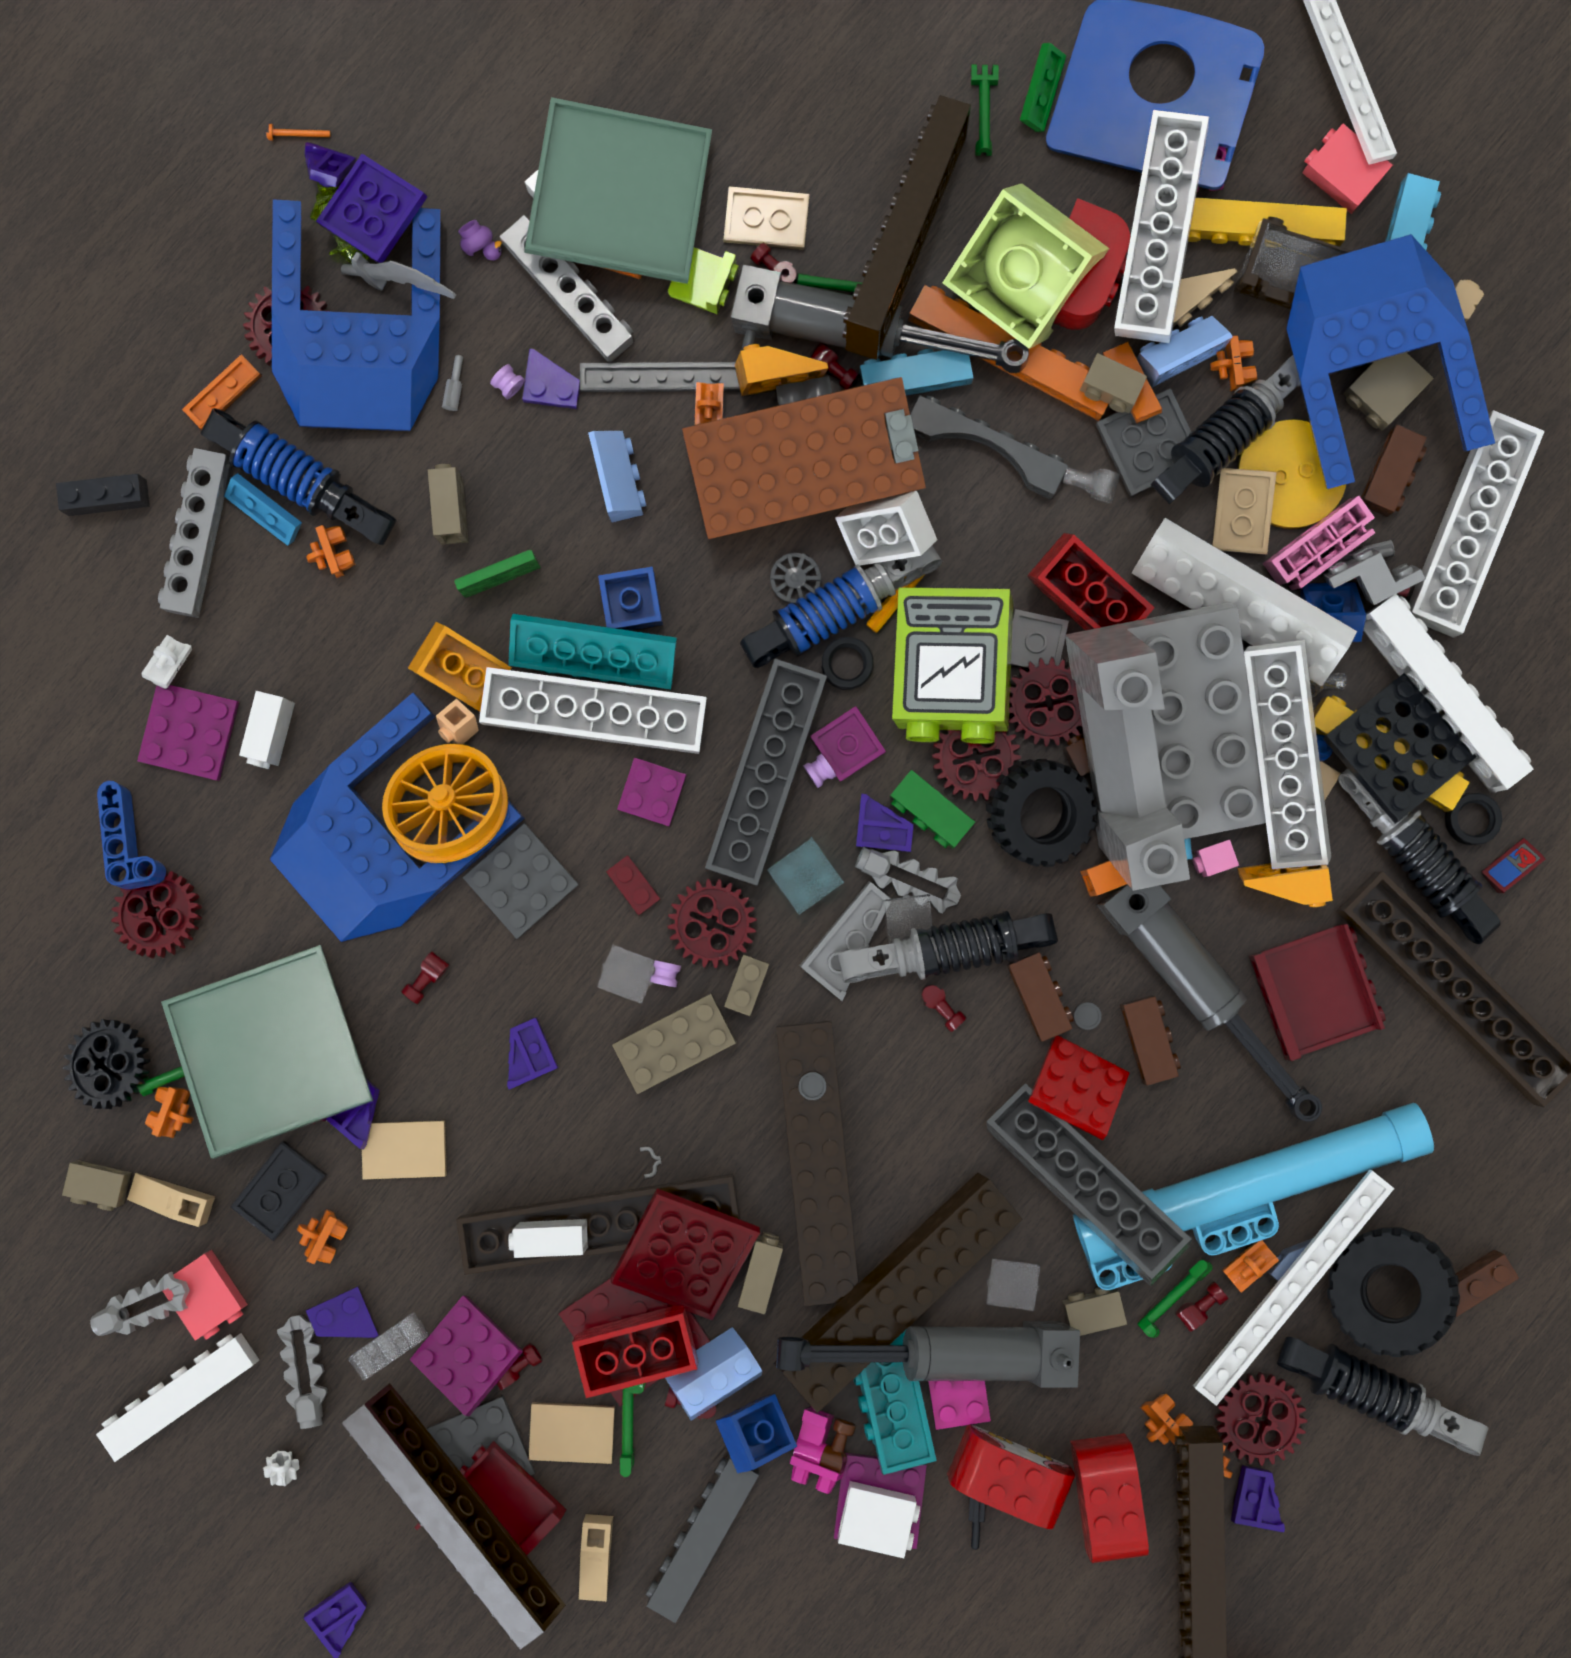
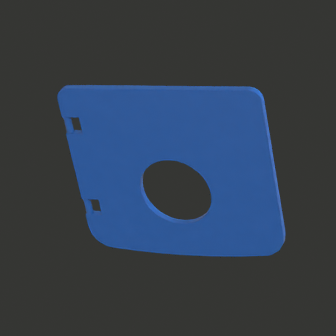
M1096 0L1088 6L1084 14L1046 136L1047 146L1055 152L1142 173L1153 110L1209 117L1208 132L1198 186L1211 190L1220 189L1226 181L1263 61V41L1254 31L1183 10L1130 0ZM1157 44H1170L1179 47L1190 57L1195 71L1193 82L1188 91L1175 101L1163 104L1148 102L1138 96L1131 86L1129 80L1131 64L1144 49ZM1243 67L1252 69L1249 82L1240 80ZM1219 146L1228 148L1224 161L1215 159Z

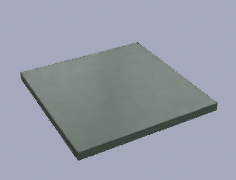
M551 97L524 253L688 284L712 129Z
M321 945L161 1002L211 1159L224 1156L373 1101Z

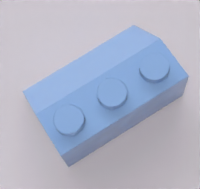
M1201 316L1188 324L1189 328L1181 332L1179 329L1173 330L1170 343L1160 342L1155 344L1153 341L1140 349L1141 353H1139L1137 360L1147 376L1151 388L1216 355L1218 351H1223L1232 339L1231 333L1213 316L1203 319Z
M623 431L588 432L607 513L611 522L643 515L642 507L646 506L643 490L637 491L635 481L640 480L637 464L631 465L629 455L634 454L631 439H625Z
M732 1327L696 1350L699 1361L697 1370L666 1377L665 1379L692 1421L762 1376V1369L747 1345Z

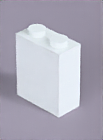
M256 691L239 754L247 758L246 763L269 769L270 764L279 766L295 705L294 702L283 697Z
M587 1219L519 1222L512 1230V1233H509V1250H514V1258L583 1255L588 1248Z
M850 1481L838 1532V1543L904 1558L906 1550L911 1551L914 1534L910 1533L912 1522L917 1523L920 1506L916 1505L915 1496Z

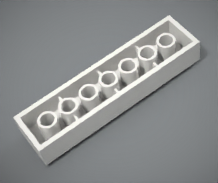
M1153 110L1115 321V336L1170 343L1208 132L1209 117Z
M1494 410L1489 413V419L1495 444L1470 450L1423 566L1422 572L1426 579L1416 584L1409 601L1410 612L1416 619H1421L1427 627L1453 638L1464 633L1544 434V431Z
M1166 518L1155 532L1132 571L1133 575L1191 609L1227 602L1235 605L1238 608L1242 639L1253 646L1305 640L1309 679L1320 686L1324 684L1349 649L1357 633L1356 630Z
M1395 594L1381 601L1366 613L1363 631L1399 677L1403 673L1409 677L1436 711L1440 713L1442 719L1446 720L1452 727L1453 732L1458 734L1461 742L1468 747L1471 754L1476 755V758L1468 765L1489 792L1494 793L1508 790L1534 770L1530 765V757L1523 750H1519L1512 742L1514 740L1512 734L1506 728H1501L1497 723L1494 711L1489 706H1484L1479 700V693L1476 688L1464 681L1461 677V669L1454 662H1450L1446 658L1443 646L1437 640H1432L1428 635V628L1425 623L1419 618L1416 619L1410 612L1411 607L1407 600Z
M1305 640L1248 646L1244 651L1272 869L1328 865L1331 859V849Z
M487 667L479 722L482 725L699 754L707 697Z

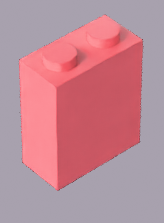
M1342 124L1337 131L1332 128L1322 140L1325 145L1319 151L1315 148L1304 161L1308 165L1302 173L1352 214L1393 165L1388 160L1368 165L1357 134L1345 124Z
M212 1250L206 1252L174 1274L175 1279L186 1281L190 1289L185 1299L188 1308L176 1311V1313L195 1341L202 1336L207 1340L220 1331L219 1324L225 1320L230 1324L244 1315L241 1309L248 1304ZM169 1288L163 1290L169 1301L172 1300L174 1296L172 1290H169Z

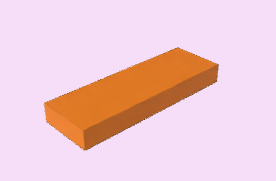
M1128 342L1103 352V356L1144 374ZM1147 379L1131 409L1136 423L1162 413V407Z
M241 354L182 410L202 430L213 408L225 411L262 375Z

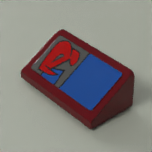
M1522 838L1482 870L1481 873L1497 893H1504L1546 859L1525 838Z

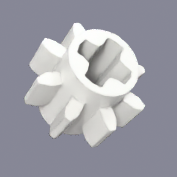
M277 1451L271 1457L266 1458L267 1466L263 1467L264 1477H270L272 1486L274 1484L286 1486L292 1479H297L296 1471L299 1470V1461L292 1458L291 1451Z

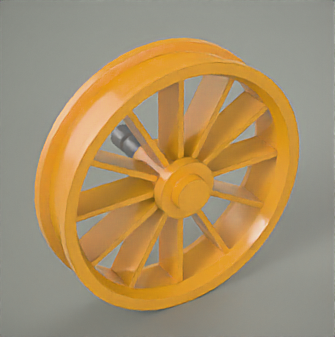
M443 744L430 747L415 754L397 769L385 789L382 802L383 817L398 844L409 855L430 863L454 862L476 853L494 838L506 817L508 794L496 767L484 753L466 745ZM453 763H466L451 784ZM444 765L443 784L436 785L428 771ZM477 767L486 771L482 775L466 783ZM425 773L434 786L430 792L413 785ZM493 782V793L473 794ZM406 791L425 798V800L401 802ZM491 804L486 816L466 808V806ZM418 812L398 824V813ZM460 814L480 823L465 834L462 829L464 822ZM448 821H450L456 830L461 831L463 836L446 843ZM424 823L413 840L404 835ZM439 823L438 844H425Z

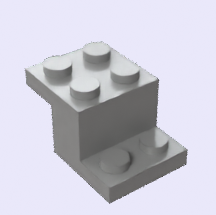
M1367 547L1352 553L1353 558L1346 562L1338 560L1327 569L1328 571L1322 573L1326 583L1333 588L1356 578L1366 600L1374 605L1426 579L1420 568L1414 565L1408 566L1407 563L1391 570V575L1381 552L1373 548L1368 549Z

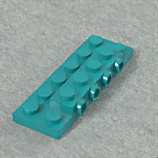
M512 614L508 666L671 690L677 638Z
M905 1331L890 1345H903ZM871 1362L853 1380L856 1386L860 1385L862 1396H858V1404L861 1413L866 1412L868 1423L864 1424V1431L867 1440H872L876 1447L881 1473L885 1475L937 1461L919 1381H909L907 1379L903 1362Z

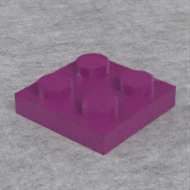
M856 706L810 736L840 782L886 753Z
M634 758L617 810L670 827L687 775Z

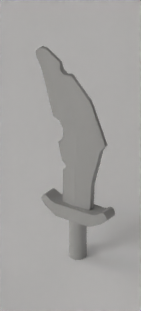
M356 252L352 258V264H343L341 266L342 274L361 276L369 285L380 291L383 290L387 281L392 280L401 284L411 283L420 289L445 295L452 299L456 297L453 291L429 276L391 260L389 262L370 264L362 254Z

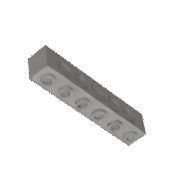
M523 215L500 235L502 244L604 359L611 363L634 343L631 335L633 330L623 319L620 322L613 315L615 310L607 300L600 301L595 295L597 293L596 288L588 279L583 282L577 275L580 271L573 262L524 253L529 220ZM550 263L558 265L557 270L552 273L544 271L545 267ZM567 283L576 285L575 290L571 293L563 292L562 288ZM585 303L594 305L593 310L589 313L581 312L580 308ZM603 323H608L612 326L611 330L607 333H600L598 327Z
M194 448L193 454L188 457L187 482H183L181 488L182 506L177 509L175 523L177 524L176 534H173L170 539L171 557L164 567L166 581L164 588L160 589L158 595L160 608L166 612L199 618L224 503V495L231 470L229 456L226 454ZM205 474H210L209 483L205 486H200L201 477ZM203 500L205 502L204 509L200 512H195V504ZM193 527H198V536L194 539H189V531ZM192 553V563L187 566H184V556L186 554ZM182 580H187L188 586L186 590L178 592V583Z

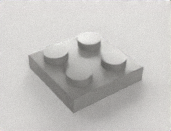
M1015 609L1012 628L1011 665L1029 669V661L1035 666H1039V658L1041 657L1045 664H1049L1050 658L1054 657L1055 664L1059 665L1069 621Z

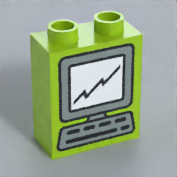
M898 589L892 719L899 729H906V740L939 741L940 730H962L961 741L988 744L995 742V731H1008L1014 604L1010 589Z

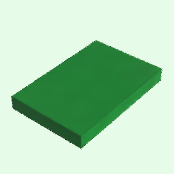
M527 550L457 578L454 582L457 590L465 598H468L541 567L532 550Z

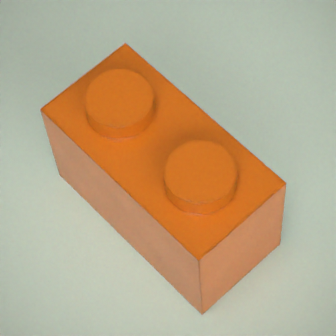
M1109 860L1080 871L1090 897L1101 895L1127 884Z

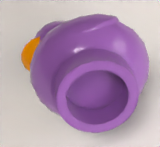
M472 220L459 229L458 232L462 237L460 246L464 253L473 256L474 252L483 248V254L488 260H497L500 257L502 242L492 241L493 234L488 227L480 226L477 220Z

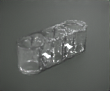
M413 1312L348 1357V1360L362 1381H365L419 1344L430 1334L415 1312Z

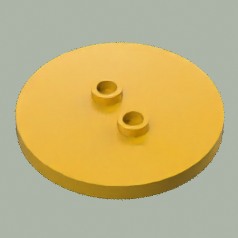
M1283 420L1275 422L1271 429L1266 430L1247 449L1243 450L1237 469L1276 472L1271 525L1279 528L1299 529L1319 522L1337 507L1346 489V484L1326 489L1311 425L1307 421Z

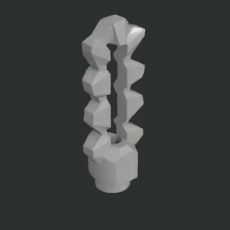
M863 847L857 858L855 867L860 869L861 872L872 876L880 888H885L892 882L897 895L905 897L909 892H912L914 900L918 904L923 905L929 900L937 912L942 914L947 907L956 905L959 902L961 894L956 886L958 878L954 876L938 878V870L932 867L920 871V863L915 859L899 863V852L892 850L881 853L874 849ZM892 864L948 888L943 899L887 876L890 865Z
M169 1272L160 1279L158 1284L152 1279L143 1286L142 1290L140 1287L128 1290L124 1299L118 1294L110 1299L105 1309L98 1311L91 1317V1328L98 1336L109 1335L113 1332L128 1335L136 1331L135 1325L146 1327L154 1322L153 1318L169 1317V1311H182L188 1308L185 1303V1299L190 1291L186 1281L175 1279L173 1272ZM167 1288L172 1290L174 1295L172 1300L129 1318L126 1306Z
M302 1315L291 1316L283 1327L277 1329V1333L287 1346L280 1352L281 1358L290 1366V1368L284 1371V1380L295 1388L286 1396V1400L296 1411V1418L300 1424V1429H306L323 1424L322 1402L328 1393V1389L316 1385L325 1370L323 1364L314 1362L315 1357L321 1352V1345L311 1342L315 1334L311 1323ZM298 1329H302L304 1334L310 1387L312 1393L303 1395L300 1388V1377L292 1332Z

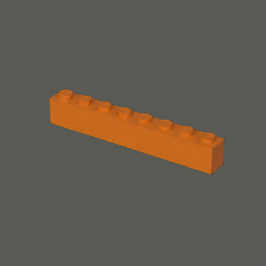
M924 285L909 313L908 321L931 331L999 345L1001 341L1007 342L1016 339L980 311L978 313L970 309L969 304L957 298L953 300L945 296L946 293L936 286H931L930 288ZM1042 343L1030 349L1028 348V361L1022 371L1018 373L1007 372L1100 421L1108 406V403L1101 400L1094 401L1087 398L1084 392L1080 391L1090 369L1088 366L1081 362L1073 363L1065 359L1066 356L1062 352L1055 349L1050 351L1042 347ZM1016 351L1007 354L1011 361H1019L1022 358L1021 354ZM980 358L988 362L989 364L1005 371L1002 368V366L996 365V361Z

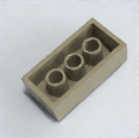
M711 993L612 1044L636 1093L639 1094L736 1044L737 1041Z

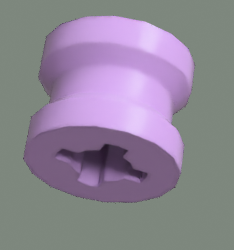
M507 364L494 375L490 384L494 388H499L506 399H510L520 390L525 379L521 375L514 374L513 368Z
M822 754L818 755L813 763L803 765L817 788L821 787L826 779L836 777L833 769Z
M654 960L655 973L651 976L650 982L677 987L676 975L680 972L681 966Z

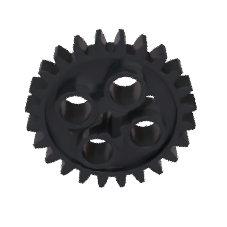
M101 1019L100 1023L91 1022V1028L82 1027L83 1036L74 1035L77 1042L76 1045L68 1044L72 1054L64 1055L65 1059L70 1060V1064L63 1066L64 1070H70V1074L64 1080L73 1082L68 1090L77 1091L74 1098L83 1100V1105L92 1106L94 1109L103 1108L110 1110L112 1107H122V1101L131 1102L130 1093H140L136 1087L137 1084L145 1085L146 1083L141 1078L142 1074H149V1071L143 1068L144 1064L150 1062V1059L143 1058V1055L149 1051V1048L140 1047L145 1039L136 1037L138 1030L130 1029V1024L121 1023L118 1020ZM108 1040V1047L105 1050V1042ZM126 1058V1065L123 1068L122 1062ZM89 1061H90L91 1066H90V1069H89V1071H88L87 1066H88V1063H89ZM108 1079L109 1084H108V1087H107V1089H106V1088H105V1082H106V1080Z

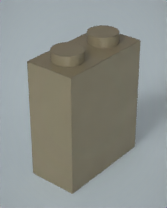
M1406 352L1373 362L1343 395L1352 408L1359 409L1366 416V421L1372 427L1383 431L1434 378Z
M451 464L435 465V469H428L433 536L441 545L467 543L469 541L463 477L456 467H451Z
M763 1232V1235H759L756 1239L739 1296L738 1307L765 1315L783 1251V1241H779L778 1235Z

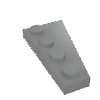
M869 881L799 965L841 1001H843L850 983H844L838 955L844 951L869 947L870 940L877 930L891 898Z

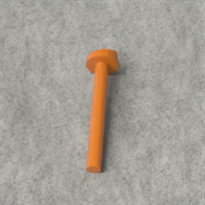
M269 124V133L266 132L267 138L270 141L274 140V136L331 137V133L328 130L274 129L273 124Z

